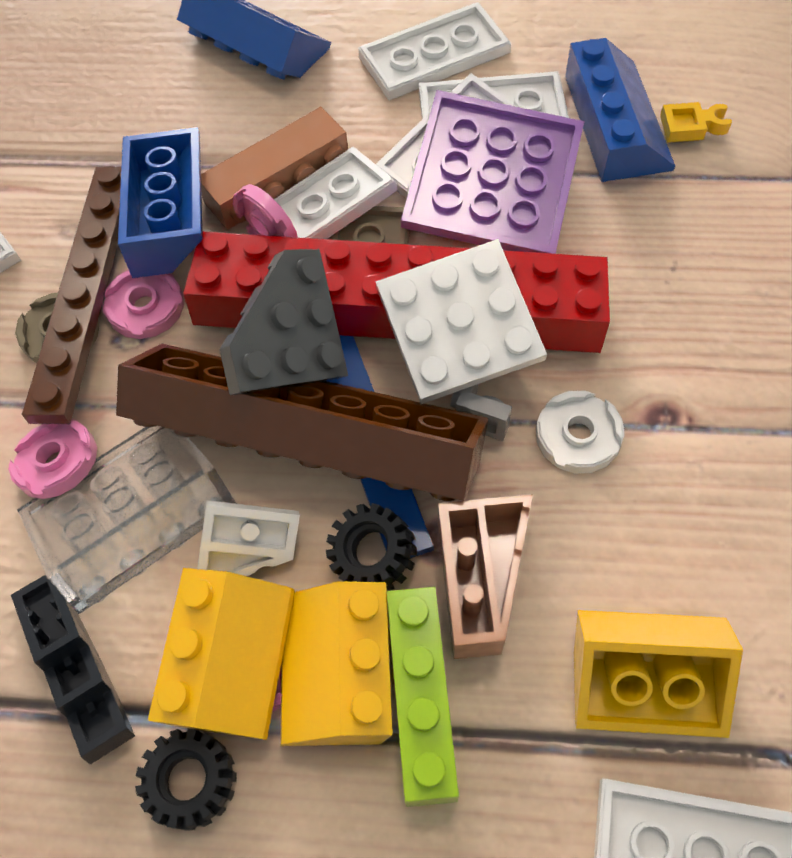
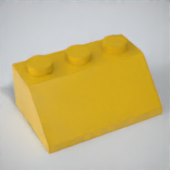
M183 568L147 721L181 728L267 740L295 589L227 571Z
M337 581L296 591L294 593L281 663L280 746L380 745L392 736L386 582Z
M577 610L574 642L576 729L729 738L743 648L727 618Z

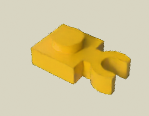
M700 102L663 105L660 118L667 143L704 140L706 132L713 135L727 134L732 124L731 119H724L728 109L727 105L715 104L709 107V109L702 110Z

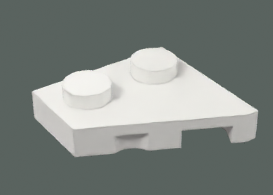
M207 500L197 569L227 571L249 576L261 567H274L293 560L300 517L299 511Z

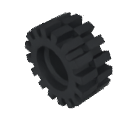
M371 503V509L365 504L356 505L358 513L355 514L348 509L342 513L347 521L342 524L336 520L332 525L333 528L338 530L337 535L328 534L326 542L332 545L333 549L326 550V557L334 562L329 566L335 574L339 575V579L342 581L386 582V591H391L395 589L392 584L394 581L402 584L407 579L402 574L407 568L412 571L415 563L410 560L411 555L417 556V547L412 544V541L416 540L414 533L408 529L409 526L398 515L387 507L384 509L379 504ZM369 533H382L387 540V551L384 557L374 565H362L357 558V547L360 541Z
M187 728V732L179 729L170 731L171 737L166 739L160 736L154 741L157 745L156 749L153 752L147 749L143 754L142 758L146 759L147 762L144 768H137L136 777L141 778V785L135 786L136 796L143 798L144 802L140 806L145 813L151 814L153 816L151 819L158 824L186 831L195 830L197 826L205 827L213 823L211 818L215 815L221 816L226 810L223 807L226 800H232L235 791L231 790L232 782H236V772L232 770V765L235 763L232 756L225 750L226 747L205 732L201 733L197 729ZM185 759H196L200 761L205 769L206 778L204 786L194 798L183 801L178 800L169 789L170 773L179 762Z

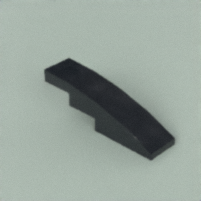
M52 570L11 594L34 663L44 671L56 707L67 717L81 758L91 765L135 737L99 654L58 575Z

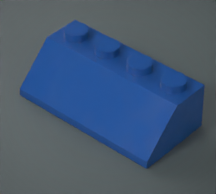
M182 0L176 19L189 26L188 33L204 40H208L209 36L215 39L213 44L215 47L233 53L235 49L241 52L239 59L255 66H259V63L267 66L265 72L285 80L286 75L299 78L304 75L330 49L332 43L246 0Z
M607 38L570 43L565 78L579 119L584 121L583 130L601 182L674 171L675 163L634 61Z
M198 127L123 137L118 246L132 278L173 273L203 239L200 131Z

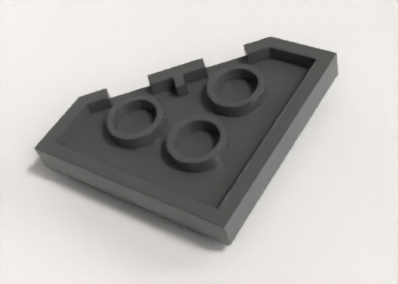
M320 249L284 250L276 254L268 266L269 272L262 284L255 288L242 310L240 322L234 332L226 337L219 349L230 396L335 380L348 376Z

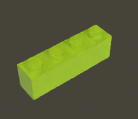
M436 587L387 591L406 807L458 802L459 791Z

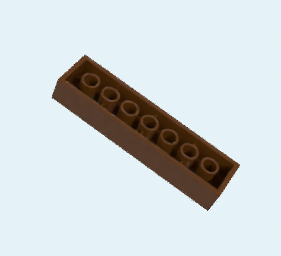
M160 344L118 365L116 416L132 419L139 426H160L173 429L174 433L179 436H201L213 439L216 444L223 447L242 446L254 449L259 455L275 458L282 456L298 460L302 466L308 468L327 467L339 470L346 477L353 479L368 477L384 481L387 486L398 490L412 488L429 492L432 497L442 501H453L456 499L464 501L480 465L489 420L486 417L425 403L421 404L420 402L329 381L230 396L221 357L167 344Z

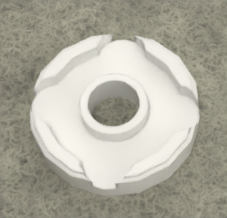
M567 391L554 396L540 412L536 424L537 445L544 457L557 468L574 474L593 473L607 467L618 455L625 435L623 419L615 406L606 399L604 402L596 398L594 393L588 391ZM573 424H583L589 428L591 436L585 439L576 438L570 434L568 427Z

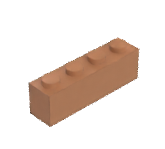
M319 107L202 173L201 192L203 201L223 226L229 230L237 224L246 221L245 216L241 219L237 217L233 206L234 194L243 186L248 184L257 186L268 193L273 199L277 198L347 151V133L322 107Z

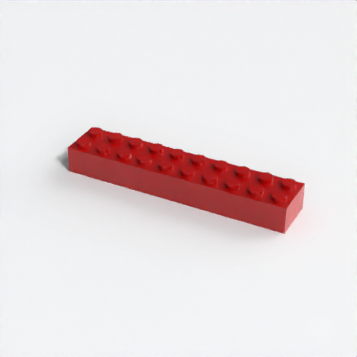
M203 232V239L196 246L183 295L193 325L236 328L242 318L240 315L255 288L262 284L269 272L268 266L276 254L284 250L320 249L339 335L396 339L377 291L376 281L471 248ZM503 250L546 350L601 353L610 324L608 257Z

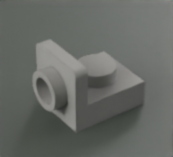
M478 384L453 393L450 407L456 408V411L489 418L486 436L501 441L504 440L509 428L512 406L504 404L500 399L493 396L477 395Z

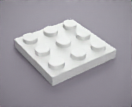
M498 239L376 281L377 291L421 404L545 361L547 357V352Z

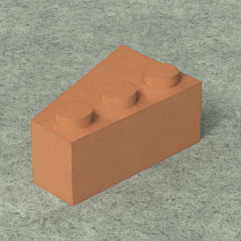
M533 494L438 503V530L453 659L502 655Z

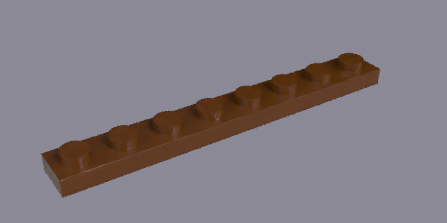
M121 166L95 168L23 408L22 416L28 424L71 423L118 246Z

